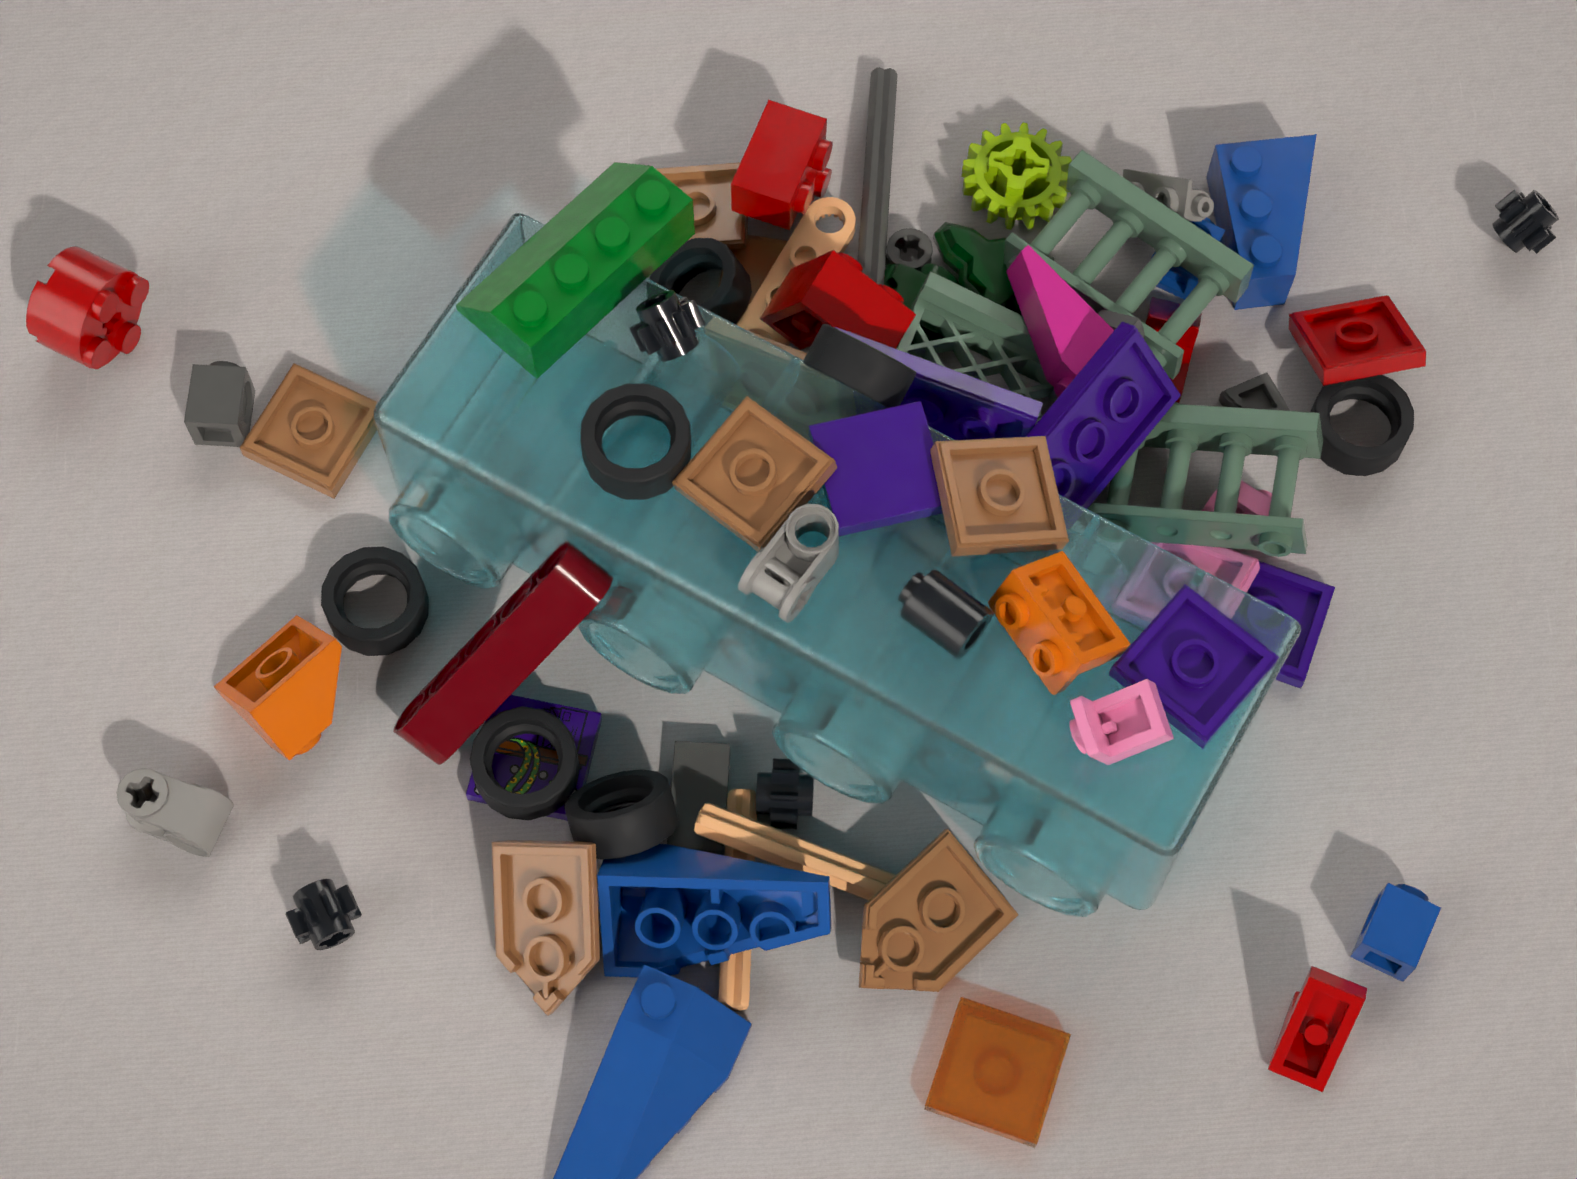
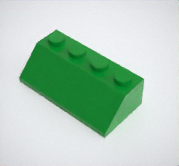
M614 162L457 303V311L534 378L538 379L695 234L693 199L653 166Z

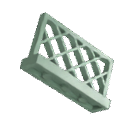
M930 271L910 307V310L916 316L896 349L922 357L941 366L944 365L937 353L953 350L962 368L954 369L955 371L988 382L985 376L1001 374L1010 391L1032 399L1048 396L1053 404L1058 397L1055 394L1054 387L1046 380L1023 316ZM921 326L945 338L929 341ZM969 349L993 360V362L977 364ZM1017 372L1039 382L1041 385L1026 388ZM1041 412L1039 413V416H1038V419H1037L1036 423H1037V422L1041 419V417H1042Z

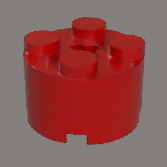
M78 246L66 248L58 253L47 265L55 269L48 282L45 284L37 280L30 295L26 313V327L29 334L37 337L38 340L35 341L95 370L111 362L120 352L124 354L132 352L141 336V328L137 325L141 313L142 303L149 292L148 280L138 276L131 270Z

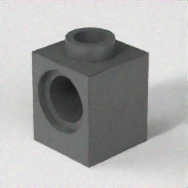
M215 361L210 365L193 364L184 423L195 445L240 447L250 432L256 391L246 367H240L228 361Z

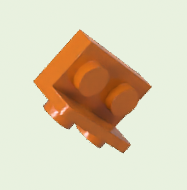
M1064 551L1013 569L988 601L990 609L994 612L1000 624L1008 632L1030 663L1034 672L1052 695L1065 691L1079 674L1119 658L1131 645Z

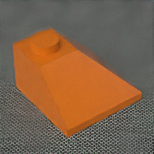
M296 615L218 682L214 688L271 748L290 761L295 755L306 753L319 742L321 733L332 724L342 646L336 638Z

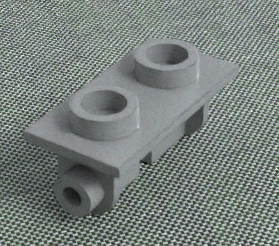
M1123 169V177L1188 221H1202L1213 212V200L1207 192L1192 189L1193 180Z

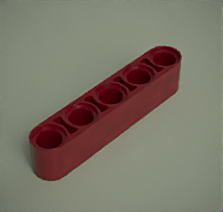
M570 541L562 543L409 703L398 718L393 732L437 765L443 764L598 605L608 592L613 581V575Z

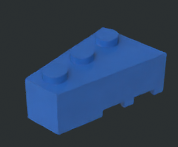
M1317 134L1215 145L1206 179L1210 198L1214 203L1213 212L1216 226L1225 229L1222 244L1254 265L1248 289L1236 303L1232 301L1234 310L1285 305L1297 270Z

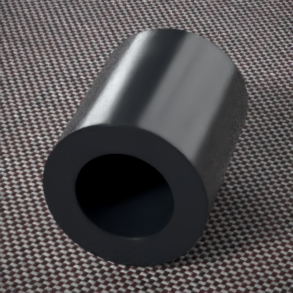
M936 569L929 572L926 576L920 572L916 573L908 581L898 597V601L904 605L900 617L957 660L965 656L986 630L994 614L991 609Z

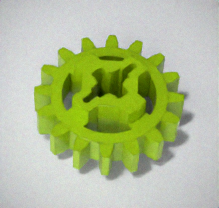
M1024 122L1020 125L1018 132H1011L1010 127L1006 123H1002L1000 134L996 137L988 130L983 131L981 145L976 143L969 145L967 159L963 160L961 177L964 178L962 192L963 195L972 196L971 209L973 212L986 208L988 210L986 222L992 224L998 217L1005 218V225L1008 230H1012L1015 220H1023L1027 229H1033L1035 216L1038 215L1046 222H1049L1052 219L1054 207L1060 209L1066 202L1067 192H1070L1066 188L1069 164L1072 159L1071 156H1061L1063 143L1061 140L1048 144L1046 142L1047 130L1044 128L1039 130L1036 135L1028 134V124Z

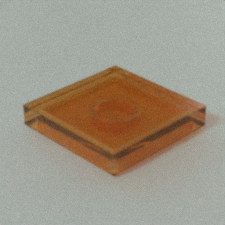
M960 997L924 1110L1035 1148L1071 1034Z

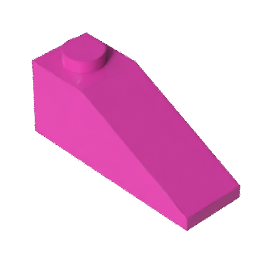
M1027 245L1018 254L1006 273L1046 380L1054 387L1055 394L1059 397L1114 330Z

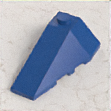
M659 844L641 853L623 858L603 859L597 874L605 977L638 978L644 964L672 976L679 974L682 967L708 960L711 965L729 961L731 954L758 947L765 951L828 935L832 928L829 876L669 844Z
M644 964L616 1024L553 1179H638L649 1167L653 1158L676 1133H680L690 1122L694 1113L729 1079L752 1024L698 987Z

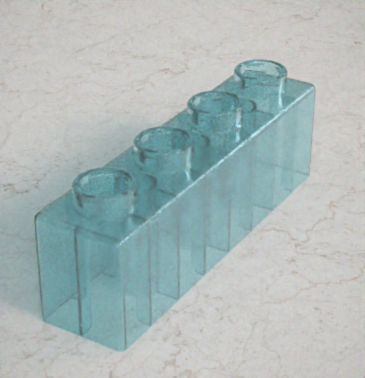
M523 213L513 214L375 406L373 412L374 422L398 492V497L389 508L388 520L396 534L430 564L466 584L483 589L497 587L512 565L532 575L557 547L565 541H570L613 575V581L608 592L598 605L578 624V628L584 639L597 653L624 673L654 689L670 694H686L692 690L702 672L705 671L781 713L772 731L777 746L789 760L825 786L847 797L865 803L883 804L892 797L902 780L983 825L974 842L977 858L989 872L1005 885L1027 899L1050 910L1068 916L1087 917L1098 910L1106 894L1132 909L1145 910L1150 908L1157 900L1269 696L1301 633V626L1298 621L1273 606L1059 495L1069 539L1063 550L952 557L943 514L840 536L839 556L835 564L816 586L801 612L791 622L786 623L779 618L778 609L753 592L745 595L738 590V583L742 574L758 551L675 490L674 486L668 492L647 500H626L605 492L590 477L584 463L580 443L581 421L590 404L606 390L626 383L653 385L668 391L683 406L690 422L692 459L746 396L809 442H811L809 438V425L887 409V407L805 365L803 363L804 360L697 305L706 324L695 329L699 344L693 350L681 357L665 362L660 361L656 352L651 355H647L646 351L640 352L629 327L641 322L636 312V307L656 294L669 291V289L648 278L538 379L534 378L458 312L456 308L457 303L545 225ZM676 294L679 300L683 298L682 296ZM629 416L617 420L605 430L602 437V448L606 458L614 464L624 468H644L657 463L668 453L671 436L667 427L661 421L648 416ZM928 426L933 444L936 441L954 440ZM823 486L807 504H819L829 509ZM810 531L801 535L798 541L807 547H817L822 545L828 538L822 533ZM1064 551L1130 644L1136 640L1182 586L1186 584L1280 658L1273 669L1204 749L1200 748L1169 723L1174 739L1111 765H1106L1088 756L1087 753L1083 754L1076 746L1069 726L1070 720L1075 719L1070 700L1083 696L1091 701H1095L1125 688L1109 676L1111 667L1119 658L1079 674L1065 691L1052 695L1034 672L1030 663L1008 632L1000 624L995 614H993L989 625L975 645L965 656L957 660L900 617L904 606L898 601L901 591L916 573L920 572L926 576L929 572L936 569L990 609L988 605L989 599L1013 569Z

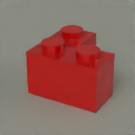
M768 100L731 182L732 211L790 230L797 212L805 214L815 197L823 198L832 173L831 169L826 168L833 142L826 140L827 118Z
M832 250L791 268L760 317V320L800 350L812 345L823 324H828L834 328L838 327L896 349L916 314L903 304L904 299L897 291L886 285L877 284L862 272L861 264L848 254Z

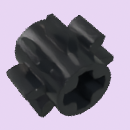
M1514 189L1495 205L1500 212V218L1492 223L1493 228L1502 241L1515 253L1526 247L1529 251L1533 250L1537 254L1556 239V236L1550 229L1552 228L1551 225L1559 220V217L1548 201L1536 190H1533L1525 197L1522 192L1518 193Z
M669 290L656 294L636 307V312L641 322L629 327L640 352L646 351L647 355L656 352L660 361L665 362L681 357L693 350L699 344L695 329L702 327L706 323L694 299L689 301L687 297H683L679 300L675 291Z
M773 758L772 772L757 773L756 814H769L771 827L797 830L798 816L813 815L814 774L800 773V759Z
M332 879L317 880L299 889L293 895L297 908L285 913L299 944L311 940L315 950H326L348 940L355 933L351 920L362 916L349 886L344 885L336 889Z

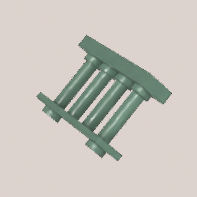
M1081 150L1069 164L1066 188L1071 194L1069 199L1031 244H1028L1011 232L1005 239L1004 264H1006L1008 269L1018 254L1029 245L1097 314L1104 309L1135 317L1133 313L1172 266H1181L1198 278L1199 283L1158 332L1142 322L1145 342L1167 375L1173 380L1180 372L1184 350L1177 346L1176 343L1215 296L1224 295L1236 303L1248 289L1254 265ZM1095 208L1110 218L1113 225L1075 271L1071 273L1047 256L1087 209L1093 210ZM1138 237L1153 247L1156 254L1117 301L1113 302L1091 287L1090 284L1129 238Z
M1173 404L1112 478L1106 504L1092 503L1083 513L1090 537L1112 544H1120L1127 540L1259 550L1266 555L1275 557L1287 556L1290 553L1306 554L1307 538L1303 518H1291L1299 461L1304 458H1321L1323 435L1320 413ZM1143 447L1170 449L1160 508L1128 505L1137 453ZM1195 451L1223 453L1214 512L1182 509L1191 453ZM1250 454L1278 457L1269 516L1236 513L1245 457Z

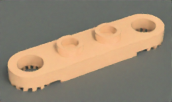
M825 197L814 201L809 206L738 322V327L789 346L790 342L760 320V317L791 268L832 250L844 253L850 241L853 240L856 221L855 213L847 202L835 197ZM825 214H828V217L834 214L835 218L839 217L840 221L843 220L844 226L835 233H825L816 227V221H819L820 217L824 218Z

